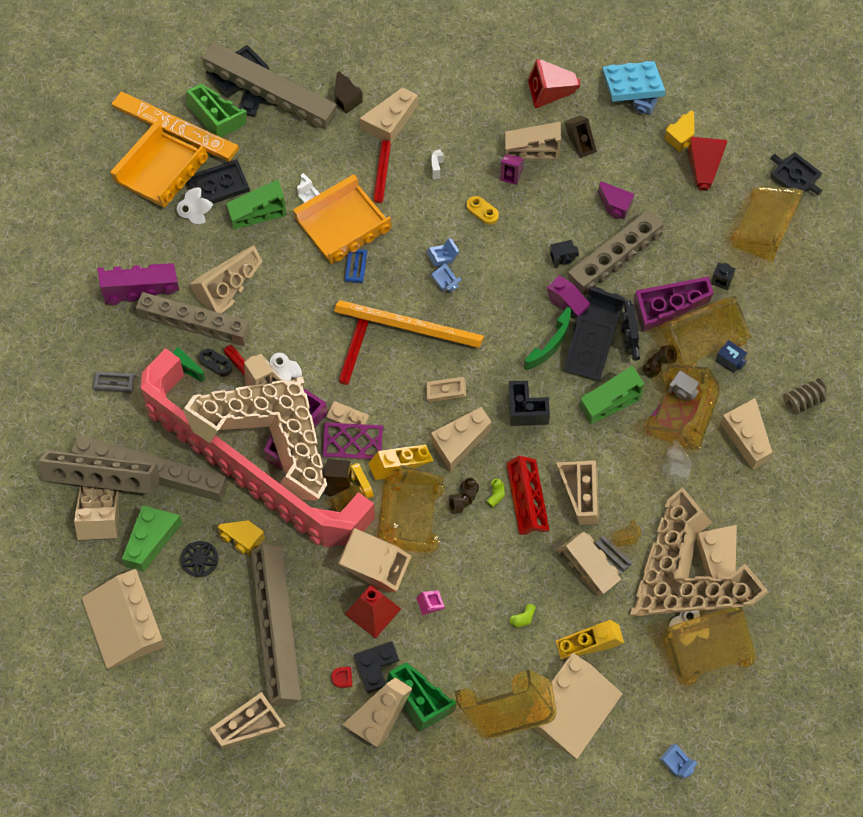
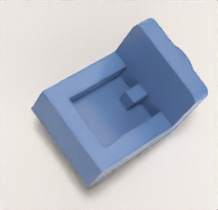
M659 97L634 99V109L638 113L651 115Z
M450 238L442 246L429 247L426 253L434 266H440L445 263H452L459 254V250Z
M446 263L430 274L442 292L447 290L452 292L459 287L457 283L461 281V278H456Z
M672 744L659 759L674 776L679 778L689 777L697 765V762L689 759L676 744Z

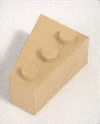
M480 407L431 433V443L450 473L491 431V420L483 408Z
M261 692L215 724L209 731L222 750L285 730L286 726Z

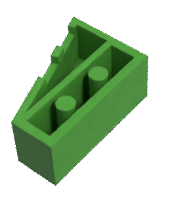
M202 83L186 90V105L209 132L223 137L246 124V110H240L233 106V102L220 98L218 93Z
M278 179L227 203L228 213L234 230L287 216L285 199Z
M631 366L592 392L584 394L580 400V408L590 424H593L640 401L644 382L635 368Z
M142 505L122 557L125 567L144 572L160 553L164 545L168 543L176 530L183 524L180 515Z

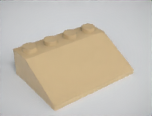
M136 569L114 577L82 597L107 669L165 647Z
M572 653L526 717L525 725L577 760L623 693L591 664Z

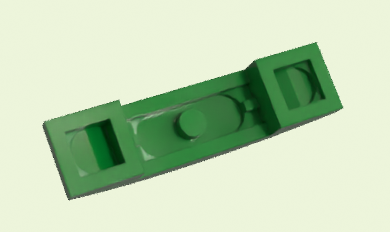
M567 307L557 319L556 328L559 330L541 351L535 347L525 359L524 369L529 370L542 364L558 350L569 328L571 308Z

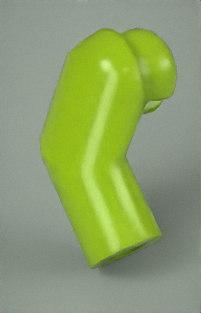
M498 478L492 480L493 495L486 500V503L491 508L496 506L505 497L504 484Z
M527 604L524 613L510 617V624L517 628L529 625L536 606Z

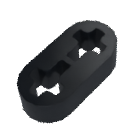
M204 349L199 354L201 364L217 375L227 376L232 372L230 360L214 350ZM211 355L213 361H211L210 359L205 361L204 356L208 357ZM218 364L222 366L226 364L227 369L223 368L222 370H220V366Z

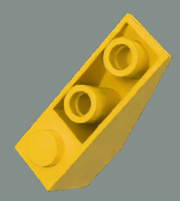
M427 445L378 451L368 465L375 480H381L433 462Z
M612 620L556 640L561 660L569 658L572 653L580 656L624 644L620 626Z

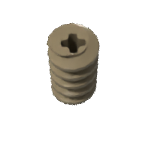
M817 378L815 381L809 382V384H804L802 387L796 388V390L785 393L783 395L784 402L790 410L799 414L800 408L802 411H806L807 406L809 408L813 407V402L819 405L820 400L823 402L827 400L826 386L820 378Z

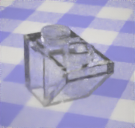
M674 440L673 446H668L666 457L669 458L668 464H663L661 474L664 475V482L686 487L692 461L679 441Z

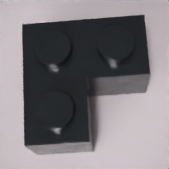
M509 381L510 426L549 425V397L529 398L528 381Z

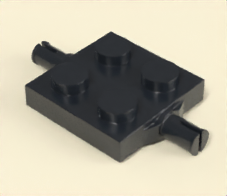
M796 152L785 159H781L776 154L771 156L770 160L775 162L778 167L771 173L770 178L796 198H799L809 190L817 196L822 193L823 190L815 185V182L822 176V172Z
M626 300L623 302L625 312L622 313V322H620L621 333H625L623 348L627 349L628 355H632V360L637 361L640 360L635 309L634 304H631L630 300Z

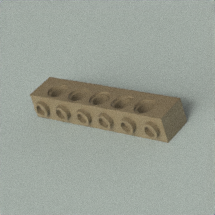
M648 209L568 272L567 280L573 283L582 295L588 292L590 287L595 288L599 281L604 282L607 280L613 270L618 271L626 260L631 261L636 256V252L640 249L645 250L649 246L650 241L659 239L663 234L664 223Z
M142 292L136 306L138 318L244 347L251 332L250 323L247 320Z
M49 450L39 460L42 481H50L52 483H67L70 485H83L143 494H153L160 483L157 463Z

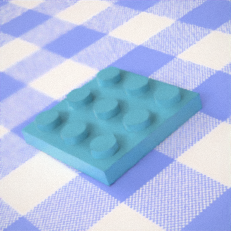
M654 61L603 67V76L612 102L665 96V88Z

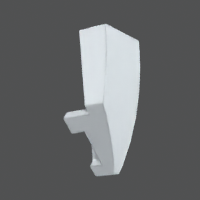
M435 150L432 154L433 180L440 179L439 163L444 162V155L441 150Z
M303 173L297 190L299 199L302 203H305L320 193L313 187L312 181Z

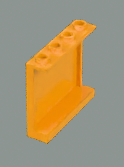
M155 122L110 173L115 183L165 208L179 190L184 187L186 182L194 176L200 166L206 162L208 154L204 145H201L198 149L164 133L161 125Z
M354 174L293 209L294 219L330 264L341 261L348 255L349 251L356 252L361 246L371 243L376 237L386 234L392 228L391 217L386 218L361 189L358 184V178Z

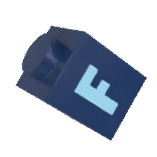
M728 340L717 353L715 361L732 373H735L737 369L742 370L747 363L745 360L747 352Z

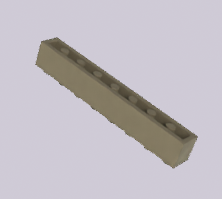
M215 42L210 45L202 57L203 67L208 72L218 74L222 79L229 80L238 87L245 88L252 94L265 98L269 103L276 104L283 110L290 111L299 118L312 122L316 127H322L326 130L336 115L335 103Z
M78 435L71 451L74 454L157 463L159 485L222 502L228 487L226 476Z
M262 544L251 551L268 701L270 705L287 707L301 701V691L282 547Z

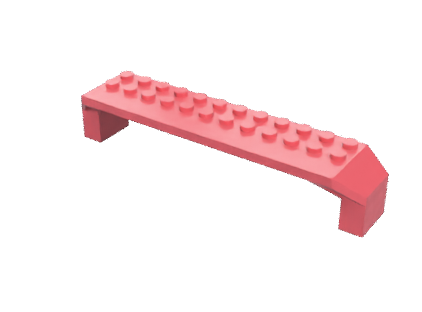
M166 348L142 372L141 391L146 404L145 407L148 411L147 415L154 422L160 421L162 427L167 432L173 431L177 434L176 437L180 442L190 444L191 449L196 454L202 453L209 464L219 466L220 471L226 477L232 476L239 487H246L255 499L261 498L265 501L264 504L268 509L278 511L280 513L279 516L285 522L291 521L295 524V529L301 534L304 532L310 536L309 539L314 544H321L324 547L346 545L353 528L364 532L375 519L374 503L359 492L341 512L311 508L216 435L209 443L195 434L184 411L166 397V394L184 376L180 359Z

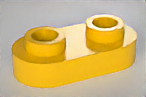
M473 196L468 199L467 210L487 225L495 224L498 221V210L483 198Z
M358 463L351 465V480L357 482V491L367 499L374 497L372 488Z

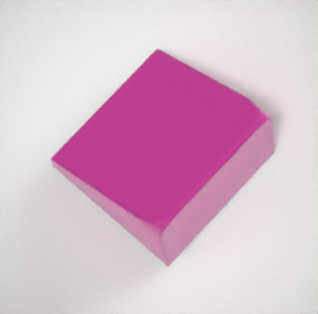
M439 590L422 592L416 597L423 616L445 609Z

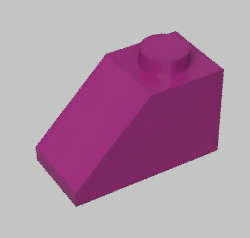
M505 155L501 160L500 181L517 185L523 171L524 159L515 155Z
M600 181L598 194L607 212L613 218L625 220L633 204L634 194Z
M559 275L547 287L549 300L564 310L567 307L571 308V314L575 317L582 315L590 306V303L576 286Z

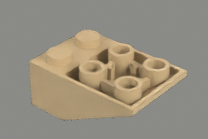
M80 485L74 520L77 540L118 538L119 490Z
M353 528L338 564L382 592H397L411 555L393 544Z

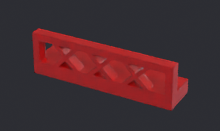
M519 455L506 463L519 535H527L533 531L548 532L550 529L536 459ZM526 464H530L531 472L527 468ZM530 481L533 483L535 490L531 487ZM533 498H534V500L537 502L538 508H537V506L534 504ZM537 517L540 519L541 525H538Z

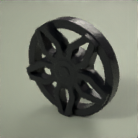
M196 541L189 543L181 554V564L184 571L193 577H205L211 574L218 565L217 550L209 542ZM199 545H203V546L200 548V551H199L198 548L196 547V546H199ZM193 548L196 552L192 553L190 549ZM211 550L214 552L215 558L209 555ZM189 552L190 556L185 558L186 553ZM205 565L212 566L209 570L204 572ZM194 566L195 572L190 571L187 567Z

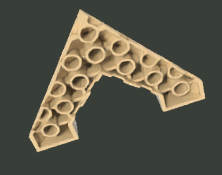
M298 377L291 381L280 380L270 384L262 383L239 387L232 391H215L203 396L201 394L193 395L183 409L192 431L209 443L219 430L269 427L285 473L279 484L300 500L317 501L326 488L327 483L326 478H323L322 474L323 465L316 447L318 443L312 416L309 413L308 398L303 389V377Z
M682 487L666 502L665 507L667 509L664 518H661L657 530L659 534L656 543L653 542L644 570V577L636 594L635 608H632L630 615L643 616L753 606L769 592L746 564L729 577L711 578L709 576H695V578H688L697 535L708 527L712 521Z

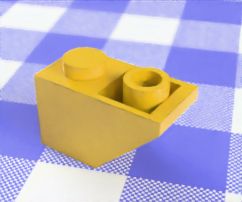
M692 110L687 114H683L675 124H670L665 130V140L678 152L684 150L689 145L690 138L694 137V112Z
M249 520L224 523L218 526L219 537L226 543H229L233 538L235 549L241 554L247 553L251 555V551L256 549L265 539L264 531Z

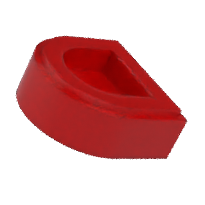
M351 666L339 667L332 672L331 681L335 687H353Z

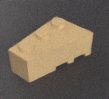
M402 87L360 118V130L381 140H389L392 143L418 107V95Z
M560 122L505 131V155H515L522 159H559L561 144Z
M262 354L251 356L244 362L245 386L262 383L270 384L274 381L283 380L278 371Z
M756 398L723 415L720 425L752 470L767 463L770 460L772 450Z
M596 460L557 463L559 474L579 525L599 524L598 469Z
M737 525L698 533L696 544L706 576L711 578L729 577L736 572Z
M583 531L569 539L556 552L559 555L562 552L570 560L568 564L572 568L576 567L582 575L581 578L599 596L607 592L621 578L618 576V570L606 560L605 553L600 549L598 550L593 544V538Z
M397 678L392 679L342 725L378 747L388 737L412 688Z

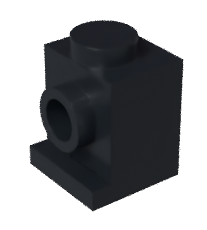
M572 240L550 244V256L554 268H558L561 263L568 265L575 260V257H579L578 248L574 246Z
M718 262L713 273L711 285L728 290L736 268L731 267L728 263L722 264ZM717 278H720V279L725 280V281H727V282H726V283H723V282H720V281H718V280H716V279H717Z

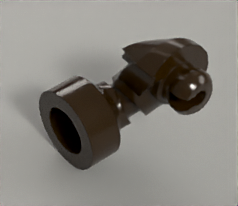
M673 345L662 346L643 366V373L648 378H653L662 371V363L666 365L675 363L677 360L676 348Z
M467 478L461 483L462 496L460 494L449 496V508L452 514L462 513L464 508L471 505L473 500H475V496L479 491V484L474 478Z

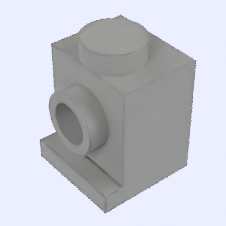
M679 371L669 385L667 392L671 394L673 391L678 398L689 402L690 399L694 400L698 395L699 390L697 388L699 382Z

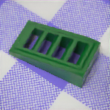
M177 347L173 354L180 359L183 372L200 382H204V371L183 350Z

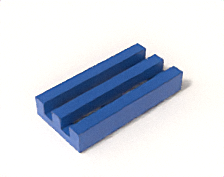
M367 250L349 251L345 282L363 284ZM352 253H356L353 277H349ZM363 254L359 278L357 277L359 255Z

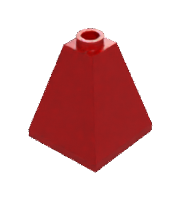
M536 59L527 79L535 108L574 94L580 88V79L576 77L575 73L540 59Z
M701 137L690 138L687 154L696 187H699V190L708 191L711 188L725 151L727 140Z
M370 585L344 615L376 639L401 608Z

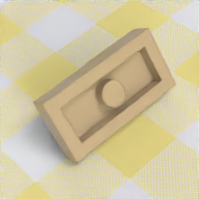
M464 377L427 382V400L429 402L466 397V380Z
M335 401L326 416V420L346 424L366 425L369 419L368 414ZM350 428L357 432H361L359 428Z

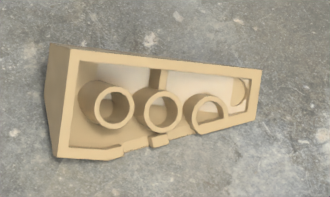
M251 246L202 274L189 285L197 300L207 309L223 313L235 302L232 299L237 291L241 293L244 289L242 286L244 280L251 278L263 261L255 246Z

